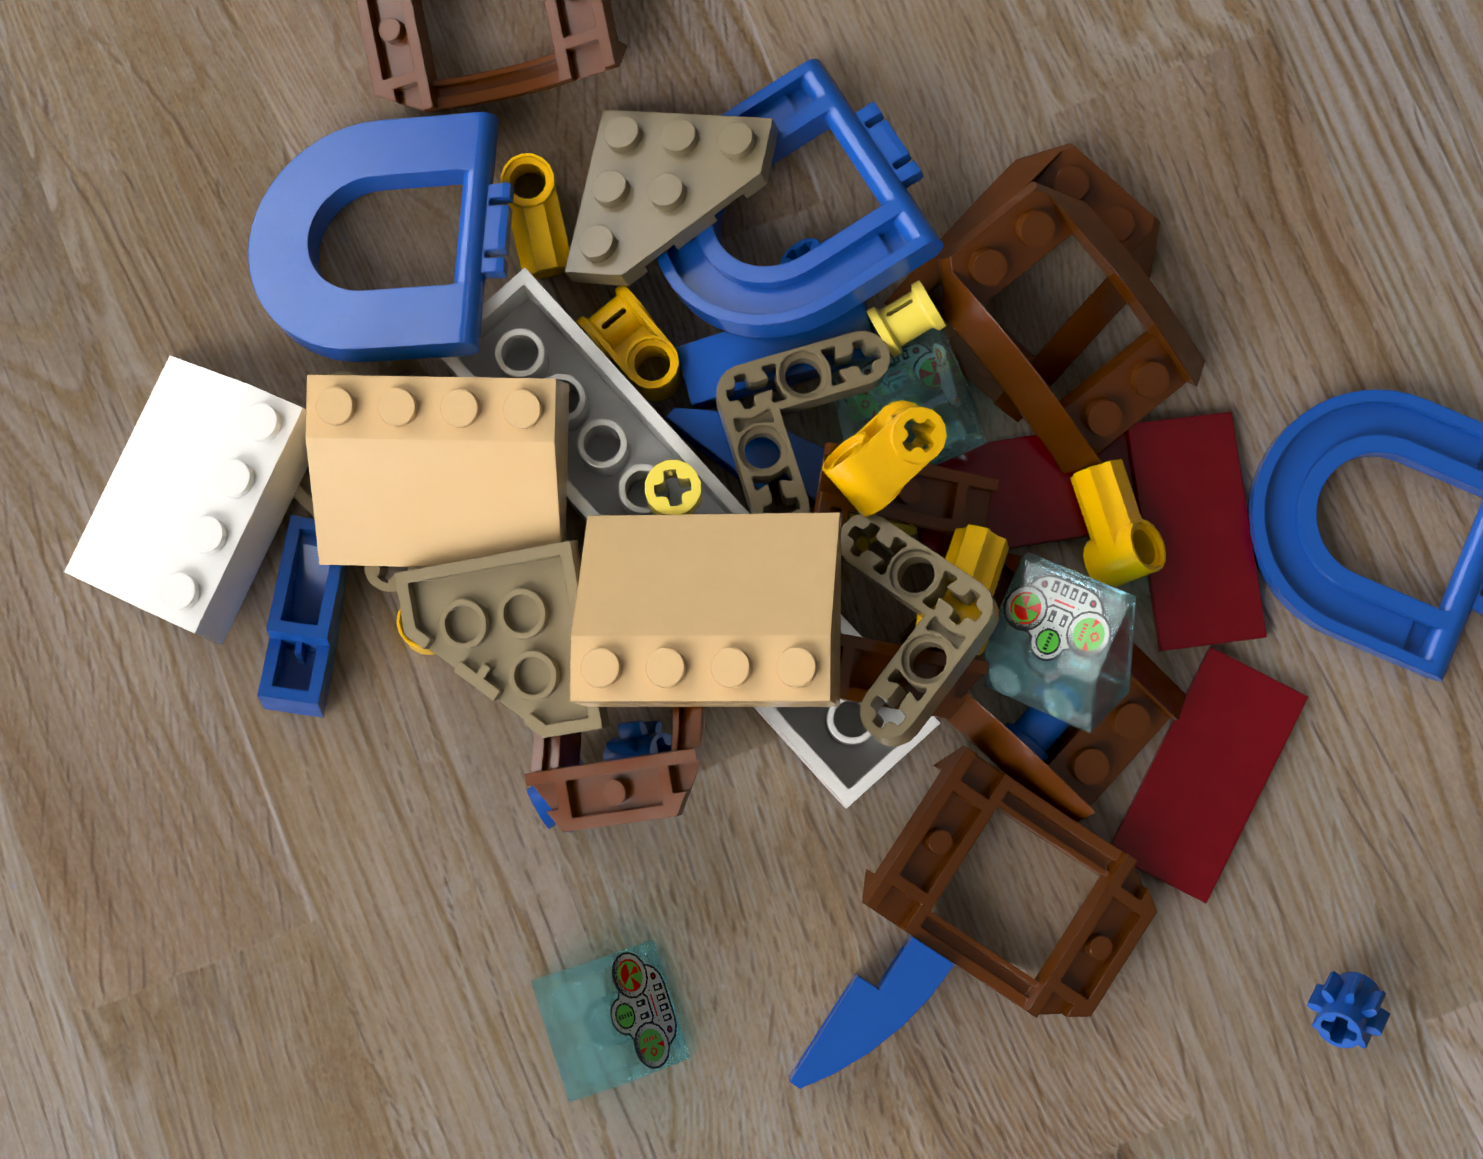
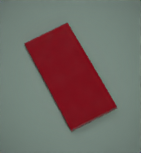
M1232 412L1134 424L1125 432L1135 500L1141 518L1152 523L1159 531L1166 550V562L1163 568L1147 575L1158 651L1266 638L1267 633Z
M1124 432L1099 452L1097 456L1102 463L1122 459L1134 494ZM1036 435L942 449L939 455L928 463L999 479L997 492L991 493L986 527H990V530L996 535L1006 538L1009 549L1089 536L1070 479L1074 473L1080 470L1066 474L1061 472L1055 464L1056 460ZM917 527L920 543L938 554L941 532Z
M1212 647L1207 649L1185 693L1186 697L1179 721L1172 719L1111 842L1113 846L1137 860L1135 863L1137 869L1203 903H1207L1308 699V696Z

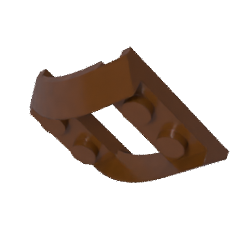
M356 0L374 95L424 112L444 111L503 101L593 76L620 67L627 45L618 41L610 0H544L555 53L495 70L437 80L421 0Z
M1068 143L1016 159L941 238L943 242L941 252L912 271L884 303L889 305L911 291V284L920 280L939 314L944 311L943 285L938 281L937 257L1032 181L1086 202L1123 244L1149 279L1160 221L1073 144ZM1107 277L1036 356L1003 327L1002 329L1024 354L1048 387H1051L1127 303ZM945 322L946 327L938 331L932 328L920 335L935 350L945 352L951 356L957 365V370L989 397L995 406L1016 422L1023 418L992 375L951 325Z
M1032 181L937 257L938 281L943 285L944 311L940 315L947 324L952 326L981 361L1019 411L1033 433L1042 440L1056 460L1055 464L1059 470L1065 474L1101 464L1102 462L1097 454L1185 383L1188 382L1196 387L1198 386L1205 364L1203 356L1139 264L1107 225L1084 201ZM1072 234L1108 277L1146 332L1059 401L1024 354L983 305Z
M825 443L822 466L827 457L840 444ZM927 464L904 485L901 492L892 502L875 514L890 522L941 532L938 555L945 559L956 528H965L970 524L991 529L986 527L991 493L997 492L999 479ZM821 466L814 513H841L842 528L847 522L848 513L857 515L860 513L824 473ZM841 633L840 699L862 703L865 694L902 645ZM935 647V651L922 650L916 656L913 663L915 675L923 679H931L938 676L946 666L947 656L945 651ZM983 653L975 656L932 714L933 717L951 719L967 700L963 697L982 674L987 675L989 662L984 661ZM902 677L897 684L906 692L905 696L894 708L886 704L882 707L900 710V704L909 692L917 701L923 697L924 693L915 690L905 677Z
M1007 553L993 596L999 609L998 624L1005 617L1003 609L1005 600L1012 590L1018 586L1030 585L1039 576L1056 574L1038 559ZM916 618L900 634L901 645H903L915 629ZM1108 618L1106 619L1111 626L1112 635L1109 645L1099 655L1120 675L1082 716L1081 722L1076 727L1073 726L1051 750L1045 762L968 693L963 697L967 700L953 717L946 719L1005 774L1076 822L1096 813L1091 805L1170 718L1179 721L1186 694ZM929 647L924 650L935 651V647Z
M673 707L671 751L580 764L582 732L542 738L533 731L530 773L525 774L526 786H534L552 810L547 811V813L562 832L680 816L684 811L702 762L706 707Z
M962 746L933 765L941 772L875 874L866 869L862 903L1036 1018L1038 1015L1062 1014L1065 1017H1091L1157 913L1149 889L1142 885L1136 870L1135 863L1137 860L1071 819L1007 774L990 765L968 747ZM996 809L1100 876L1035 979L931 911Z

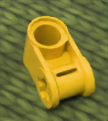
M618 286L615 289L616 296L590 318L581 316L575 323L645 399L650 401L665 400L671 397L681 384L682 368L678 353L673 344L656 326L654 320L636 296L626 286ZM658 356L670 363L668 372L659 380L648 381L638 375L639 366L649 357Z
M905 400L893 401L883 407L855 435L840 444L824 461L822 470L863 517L871 516L892 502L901 492L904 485L932 459L939 455L944 448L947 438L946 425L941 416L930 408L918 406L916 403ZM909 420L916 422L911 428L916 438L911 443L905 441L908 437V432L904 425Z

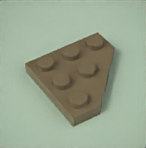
M603 109L565 268V273L571 281L629 286L646 274L648 270L645 266L673 245L680 249L718 221L715 214L742 194L748 199L767 185L779 131L773 118Z
M578 540L394 573L404 634L423 649H430L454 667L456 674L492 701L498 700L525 720L523 724L540 737L548 738L610 726L607 707H586L570 702L571 632L581 567Z

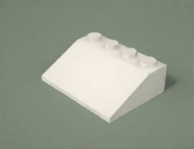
M169 356L64 572L168 622L222 645L308 467L306 409L250 384Z

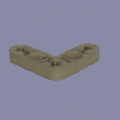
M868 331L851 332L736 365L722 375L716 390L717 409L751 514H764L770 510L772 504V496L768 484L760 490H756L753 483H770L780 478L783 474H787L790 481H779L778 490L782 502L785 505H796L797 510L792 513H809V499L782 416L865 393L878 387L885 379L890 364V351L885 341L877 334ZM861 348L865 357H876L877 360L872 362L870 374L862 375L859 367L852 366L839 370L837 380L840 384H831V367L825 356H833V367L850 362L853 349ZM805 363L817 370L821 383L816 390L801 394L793 391L788 386L785 374L790 367L796 364ZM765 373H775V390L782 401L772 402V390L754 396L753 407L750 409H744L740 401L730 402L728 400L729 397L734 395L736 383L744 382L748 390H757L767 387L768 377ZM764 437L771 439L778 446L780 459L772 467L760 469L747 461L744 452L745 447L755 438Z
M861 514L851 517L841 528V556L856 573L922 617L915 629L865 694L860 705V718L867 731L884 745L901 746L910 742L920 732L992 635L999 622V609L992 594L982 583L883 517L876 514L863 517ZM877 534L876 538L882 547L894 557L887 566L882 558L871 551L866 550L861 554L862 551L856 545L857 540L862 535L872 539ZM916 563L931 565L934 569V579L926 590L919 593H910L903 589L901 584L902 576L909 566ZM947 589H949L953 597L966 605H971L978 599L976 605L982 613L980 618L976 621L965 618L958 624L960 617L950 604L942 600ZM929 647H937L944 650L947 656L946 666L938 676L931 679H923L915 675L913 663L916 656L922 650ZM902 677H905L915 690L924 693V695L917 701L909 692L899 707L905 715L903 722L897 725L889 721L881 728L884 720L878 713L879 709L884 704L893 708L899 704L906 692L897 683Z

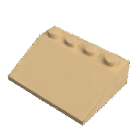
M307 375L306 447L319 565L430 567L565 542L569 384L556 378Z
M841 513L587 516L571 632L570 702L586 707H840Z

